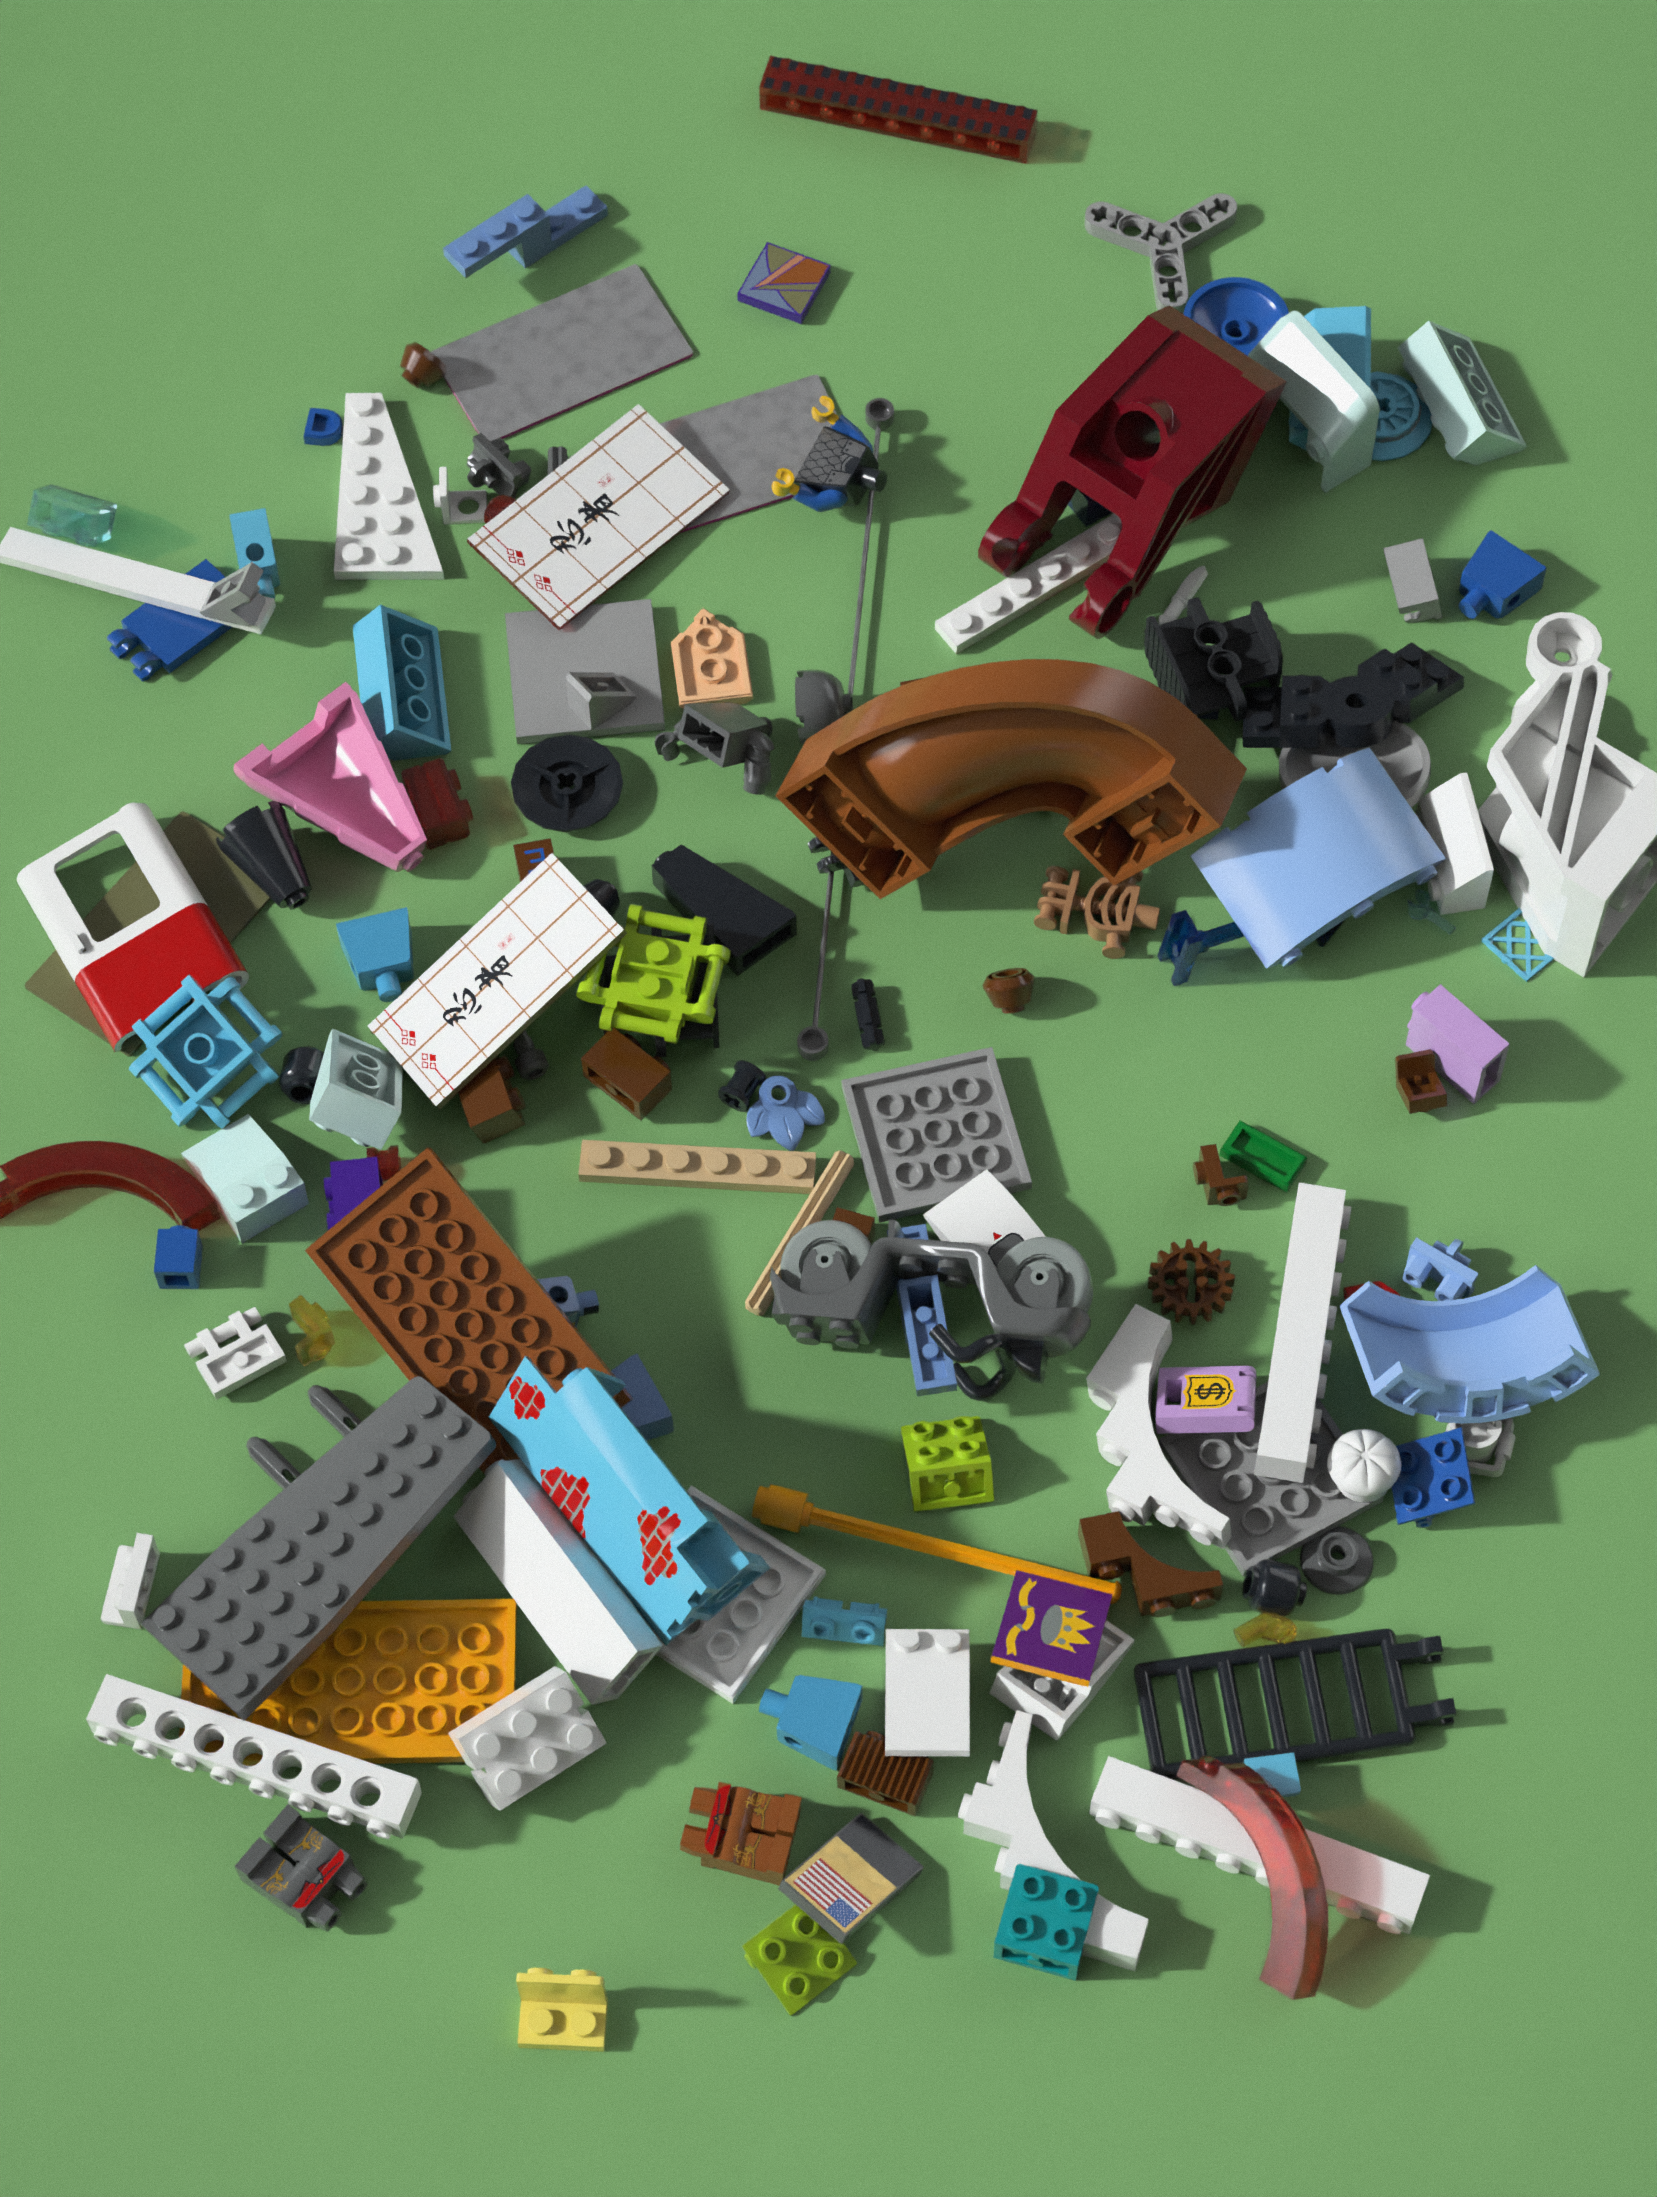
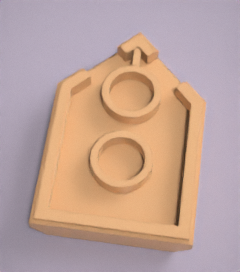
M702 608L694 617L692 624L683 633H679L671 642L679 706L684 709L685 704L733 702L746 704L753 699V691L744 634L734 627L729 628L715 619L714 614Z

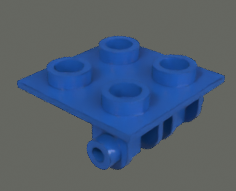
M1462 1428L1396 1446L1401 1458V1471L1397 1481L1392 1486L1398 1525L1414 1521L1418 1528L1429 1527L1432 1525V1519L1435 1515L1475 1504Z

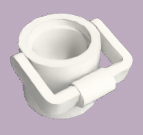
M1512 1418L1484 1423L1447 1424L1445 1432L1457 1428L1463 1429L1471 1474L1489 1477H1499L1503 1474L1505 1463L1511 1458L1516 1437L1513 1434L1514 1423ZM1495 1451V1464H1485L1489 1459H1491Z

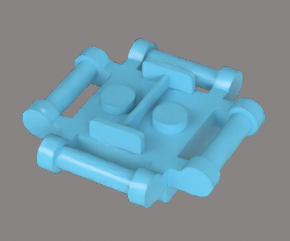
M189 974L181 981L182 987L144 1021L139 1019L132 1026L133 1030L146 1044L147 1050L129 1066V1071L136 1078H142L172 1113L171 1119L178 1127L188 1123L195 1116L196 1112L202 1108L213 1122L223 1129L231 1121L229 1117L267 1083L273 1084L280 1077L260 1054L273 1046L282 1037L283 1033L276 1025L271 1026L239 990L240 984L233 976L225 979L207 994L202 986ZM193 997L195 1001L156 1036L154 1032ZM227 999L259 1035L251 1043L218 1007L224 1000ZM159 1061L190 1097L185 1103L180 1100L153 1069L155 1062ZM251 1063L257 1072L221 1105L217 1106L212 1098Z

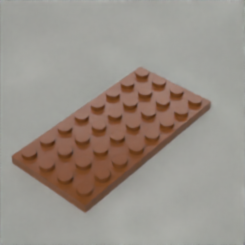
M431 1147L426 1148L305 1249L306 1253L409 1381L417 1376L424 1378L489 1431L496 1441V1447L479 1466L483 1474L491 1464L498 1460L520 1459L488 1417L525 1356L532 1360L556 1392L563 1387L562 1381L564 1378L578 1368L584 1369L589 1367L615 1377ZM625 1388L613 1397L621 1409L633 1400Z

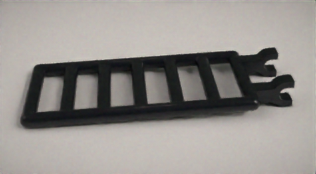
M1384 1628L1138 1663L1134 1667V1678L1150 1770L1153 1773L1174 1780L1242 1770L1244 1759L1294 1752L1296 1762L1411 1746L1416 1741L1415 1727L1454 1725L1453 1717L1456 1716V1709L1453 1698L1410 1707L1402 1665L1440 1663V1654H1443L1440 1635L1432 1636L1416 1642L1397 1644L1394 1631ZM1381 1646L1398 1731L1373 1734L1356 1649ZM1340 1652L1357 1737L1332 1740L1315 1655ZM1299 1657L1315 1743L1290 1746L1274 1661ZM1258 1663L1274 1748L1249 1752L1233 1666ZM1217 1669L1232 1754L1208 1758L1192 1672ZM1169 1675H1176L1191 1756V1760L1166 1763L1151 1679Z

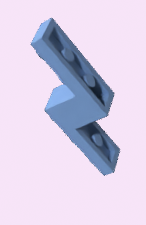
M586 185L546 211L527 194L443 247L444 257L465 278L506 252H509L524 268H527L608 216V208Z
M926 1224L901 1228L905 1238L929 1240ZM938 1275L905 1280L900 1279L896 1290L905 1342L908 1343L917 1397L957 1391L953 1360L946 1356L929 1335L931 1329L938 1324H942L947 1330Z

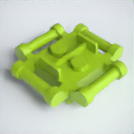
M630 904L625 926L627 934L615 945L619 948L612 970L610 987L604 988L599 986L606 953L586 972L584 981L579 983L576 996L583 1001L605 1005L601 1012L599 1029L612 1031L613 1028L649 1034L664 1037L665 1042L676 1044L681 1027H684L685 1021L711 1024L713 1022L716 1012L713 1004L723 965L728 964L731 951L719 944L703 945L707 918L695 916L694 919L646 911L643 910V906ZM640 925L690 934L691 936L689 942L638 932ZM700 962L708 963L698 1003L690 1004Z

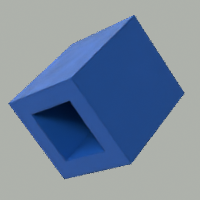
M182 1225L172 1226L170 1229H158L154 1274L159 1289H199L203 1245L198 1229H191Z

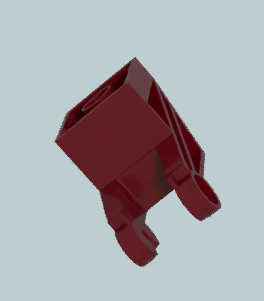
M1170 305L1149 314L1056 409L1016 500L1006 506L988 527L978 549V558L1006 578L1015 574L1026 564L1035 550L1041 548L1046 541L1052 538L1053 534L1050 533L1052 528L1059 520L1077 489L1116 514L1121 519L1123 526L1108 561L1097 568L1084 583L1087 589L1086 599L1069 615V620L1096 639L1103 638L1118 624L1132 600L1141 595L1181 529L1229 503L1287 381Z

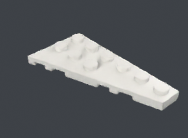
M346 393L334 561L335 580H444L443 569L382 393Z

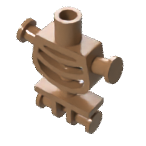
M1050 866L1046 869L1048 881L1041 888V893L1045 897H1041L1038 900L1037 907L1040 910V914L1034 918V925L1043 930H1053L1057 924L1054 916H1062L1060 933L1067 935L1072 911H1083L1085 913L1084 923L1088 935L1094 940L1106 942V945L1102 948V954L1111 959H1118L1125 955V948L1122 946V942H1129L1133 926L1152 930L1157 929L1160 908L1138 904L1140 886L1135 884L1142 880V871L1115 886L1106 877L1100 878L1090 888L1085 898L1084 896L1076 895L1080 881V870L1073 869L1070 885H1064L1063 881H1066L1069 875L1066 869L1058 866ZM1101 895H1105L1103 900L1100 901L1098 899ZM1092 914L1101 915V924L1093 919ZM1109 917L1115 919V925H1111Z

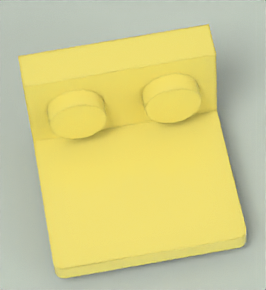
M530 1968L527 1973H517L516 1983L521 1999L518 2047L604 2052L608 2010L604 1978L596 1976L597 1974L590 1970H573L571 1975L553 1974V1971L550 1969Z

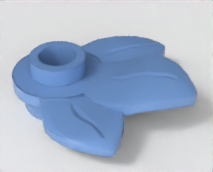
M779 1075L769 1077L762 1083L758 1094L759 1100L750 1107L746 1119L751 1137H759L770 1132L776 1142L789 1151L795 1150L803 1135L804 1124L818 1126L823 1125L825 1122L824 1111L818 1099L809 1092L797 1090L795 1084L790 1079ZM775 1088H780L785 1092L786 1096L783 1100H776L772 1097L771 1091Z

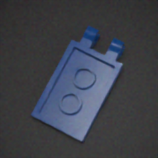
M207 559L185 574L215 583L225 578ZM144 603L122 619L123 629H116L107 636V640L112 644L109 648L110 651L118 659L127 656L138 645L145 650L138 652L130 659V662L136 667L133 673L144 682L162 667L170 674L231 629L232 626Z

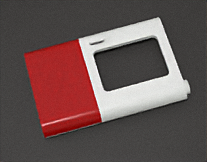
M145 803L126 804L119 812L27 865L18 874V885L115 1053L122 1049V1043L126 1039L136 1034L132 1026L139 1019L144 1021L182 987L181 981L189 974L202 986L205 992L210 989L214 990L230 976H233L240 984L239 990L248 982L249 974L149 806ZM120 834L159 898L160 906L104 941L96 942L58 879L56 870L62 864L88 851L91 847L111 835Z

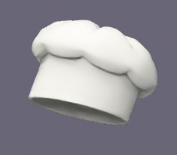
M1370 1429L1352 1430L1343 1434L1333 1444L1328 1454L1327 1466L1332 1480L1344 1496L1356 1502L1368 1503L1376 1501L1385 1495L1387 1490L1397 1481L1401 1471V1458L1395 1444L1382 1433Z

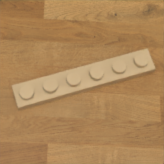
M582 1140L578 1175L579 1182L810 1194L815 1182L816 1152Z

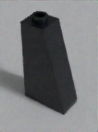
M682 844L672 851L663 852L651 865L653 885L684 918L694 919L695 916L707 918L705 934H708V924H714L715 944L723 945L731 951L728 964L726 965L737 976L797 935V918L792 910Z

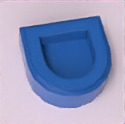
M309 409L303 436L305 444L329 446L341 439L343 424L342 419L336 412L328 409Z

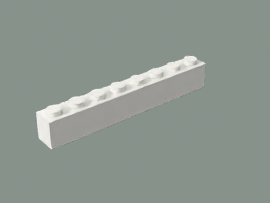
M1299 1183L1254 1475L1303 1483L1305 1469H1314L1317 1444L1310 1443L1311 1433L1319 1434L1322 1409H1316L1315 1402L1316 1398L1324 1399L1327 1375L1320 1374L1321 1363L1329 1364L1332 1340H1326L1325 1333L1326 1329L1334 1330L1337 1306H1330L1331 1296L1338 1297L1342 1273L1334 1272L1335 1263H1343L1347 1240L1339 1238L1340 1229L1348 1230L1351 1206H1344L1346 1190L1305 1183Z
M1110 1756L1107 1758L1091 1800L1089 1815L1096 1817L1095 1820L1103 1826L1112 1829H1118L1121 1826L1134 1831L1135 1835L1143 1841L1157 1844L1159 1841L1175 1846V1850L1183 1856L1194 1859L1199 1858V1856L1215 1861V1865L1226 1872L1237 1874L1239 1871L1255 1876V1880L1266 1887L1277 1889L1282 1886L1295 1891L1296 1896L1306 1902L1318 1904L1320 1901L1335 1906L1336 1910L1346 1917L1359 1919L1361 1916L1377 1922V1926L1382 1930L1393 1934H1400L1401 1931L1410 1934L1430 1877L1426 1873Z

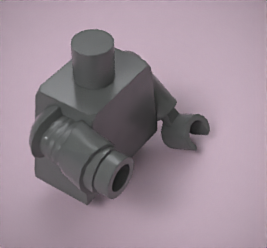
M737 703L685 704L682 719L673 726L675 730L672 733L662 732L655 737L658 755L663 754L665 761H672L679 756L680 750L677 742L681 740L722 768L744 763L743 789L748 793L764 794L766 786L771 781V763L769 761L770 751L774 750V744L769 737L773 730L772 723L767 717H758Z

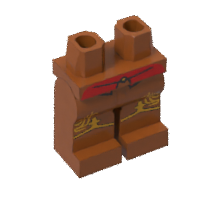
M723 1782L718 1783L717 1789L694 1787L689 1813L709 1817L710 1819L707 1829L685 1824L680 1841V1850L693 1856L701 1857V1866L712 1869L715 1867L726 1872L779 1886L785 1878L791 1846H793L801 1813L802 1797L785 1794V1797L759 1793L744 1787H731V1784Z

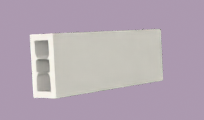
M498 1460L486 1469L484 1473L486 1477L478 1487L465 1495L463 1498L464 1504L453 1517L591 1705L618 1699L662 1648L663 1644L522 1460Z

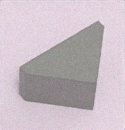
M569 672L565 678L568 706L591 731L628 706L636 698V695L613 672Z

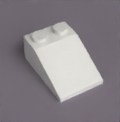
M886 1629L885 1756L970 1757L969 1629Z

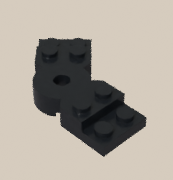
M1411 642L1394 654L1385 648L1358 665L1357 676L1343 677L1331 683L1321 676H1282V687H1245L1247 711L1246 717L1243 720V748H1319L1326 743V737L1329 735L1336 738V744L1343 747L1364 748L1382 742L1391 734L1394 720L1399 723H1411L1463 689L1464 676Z

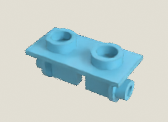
M815 1596L813 1600H805L801 1637L884 1645L887 1608H879L880 1603L851 1602L850 1610L842 1609L843 1601L821 1599Z

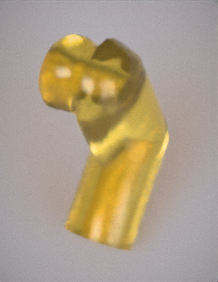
M1261 1613L1233 1629L1235 1638L1242 1647L1251 1644L1259 1638L1275 1643H1289L1295 1640L1298 1632L1292 1620L1273 1613Z

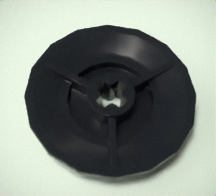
M563 735L547 738L530 747L515 765L511 787L514 803L526 819L543 829L571 832L587 829L610 814L619 802L623 779L620 764L608 748L591 738Z

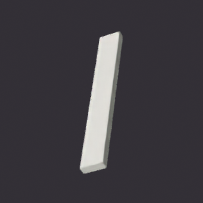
M13 527L9 528L0 544V563L262 634L276 608L273 598L263 596L265 604L255 625L249 627L207 618L200 614V611L215 582Z

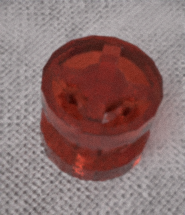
M393 1145L387 1150L381 1151L375 1147L367 1148V1158L378 1157L383 1181H388L402 1169L399 1145Z

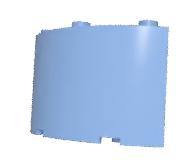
M1370 747L1340 758L1337 761V765L1328 773L1321 767L1282 789L1248 811L1249 821L1246 820L1234 830L1226 827L1191 855V858L1266 969L1279 964L1284 968L1290 966L1303 956L1301 953L1303 948L1351 915L1355 919L1363 916L1374 907L1373 902L1414 882H1417L1418 885L1426 883L1438 873L1435 867L1446 859Z
M1537 1265L1497 1289L1469 1298L1451 1301L1410 1299L1392 1294L1368 1281L1340 1305L1372 1396L1385 1405L1411 1416H1414L1417 1412L1434 1416L1437 1422L1461 1424L1504 1420L1530 1413V1406L1544 1402L1552 1397L1557 1402L1584 1387L1600 1375L1561 1284Z

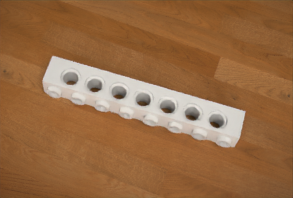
M106 1674L86 1718L94 1737L102 1743L117 1746L118 1742L132 1746V1750L145 1758L156 1759L158 1755L172 1760L171 1763L181 1770L194 1772L195 1769L208 1772L212 1779L225 1785H233L234 1782L249 1786V1790L260 1797L271 1799L273 1795L288 1799V1803L296 1809L311 1812L312 1808L326 1812L328 1813L327 1816L337 1823L351 1825V1822L367 1826V1831L385 1839H389L391 1835L404 1838L422 1794L417 1778ZM142 1714L146 1716L144 1722L138 1726L131 1727L127 1725L128 1720L134 1715ZM181 1727L185 1729L183 1735L177 1739L169 1740L165 1738L167 1732L172 1728ZM219 1740L224 1742L222 1748L217 1752L207 1753L204 1751L205 1746L211 1741ZM258 1753L263 1756L261 1761L254 1766L242 1764L243 1760L250 1754ZM295 1766L302 1769L301 1773L294 1779H284L281 1777L284 1770L289 1767ZM328 1780H338L341 1782L339 1788L334 1792L326 1793L320 1790L323 1783ZM376 1793L380 1795L379 1800L374 1805L364 1806L359 1803L365 1794Z

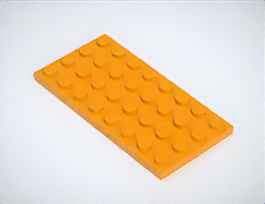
M514 1599L361 1601L339 1627L245 1721L372 1764L465 1762L448 1733L510 1695L516 1688L517 1603ZM183 1665L182 1700L241 1719ZM179 1727V1737L183 1735L184 1728ZM219 1740L211 1741L205 1746L204 1751L207 1753L217 1752L222 1748L224 1742ZM258 1753L250 1754L243 1760L242 1764L254 1766L261 1761L263 1756Z

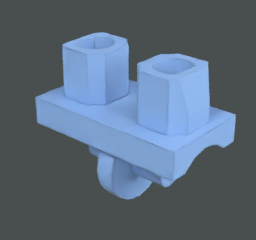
M1416 1237L1410 1246L1407 1265L1402 1279L1415 1288H1421L1427 1278L1430 1277L1441 1283L1436 1289L1434 1297L1438 1301H1451L1461 1299L1462 1297L1469 1298L1475 1289L1474 1284L1479 1273L1468 1267L1471 1259L1460 1253L1464 1244L1463 1241L1455 1238L1448 1247L1437 1240L1432 1247Z

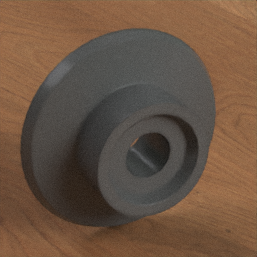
M1338 1526L1304 1544L1300 1552V1565L1306 1579L1317 1589L1329 1594L1342 1595L1356 1591L1367 1582L1373 1570V1554L1367 1541L1354 1530ZM1340 1553L1344 1556V1559L1335 1560L1331 1554Z

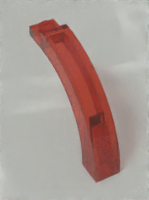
M106 1141L62 1143L31 1151L0 1166L4 1180L0 1182V1219L38 1198L77 1188H104L129 1193L155 1205L177 1225L198 1229V1232L221 1218L216 1200L189 1172L156 1153L136 1146Z
M1201 1756L1200 1759L1182 1760L1176 1776L1214 1798L1234 1815L1252 1839L1266 1871L1272 1902V1930L1268 1955L1259 1979L1292 2000L1315 1997L1327 1954L1329 1932L1328 1905L1320 1864L1312 1842L1301 1821L1277 1789L1246 1764H1223L1209 1756Z

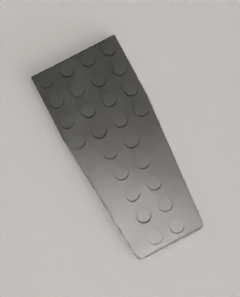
M420 1376L412 1378L230 1535L141 1625L245 1721L339 1627L496 1447V1441L489 1431Z

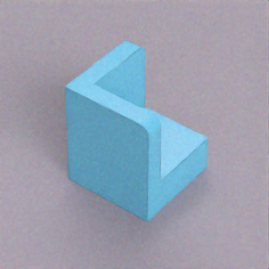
M1294 1752L1244 1759L1241 1775L1248 1808L1264 1811L1268 1799L1298 1796L1300 1794L1301 1787Z

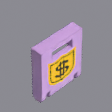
M1252 1366L1159 1368L1155 1417L1157 1434L1251 1431L1254 1428L1256 1407V1369ZM1169 1398L1170 1402H1181V1405H1167V1399Z

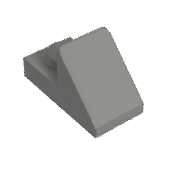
M251 562L213 584L200 614L207 618L248 627L254 626L265 604V598L258 593L260 590L258 582L264 570Z

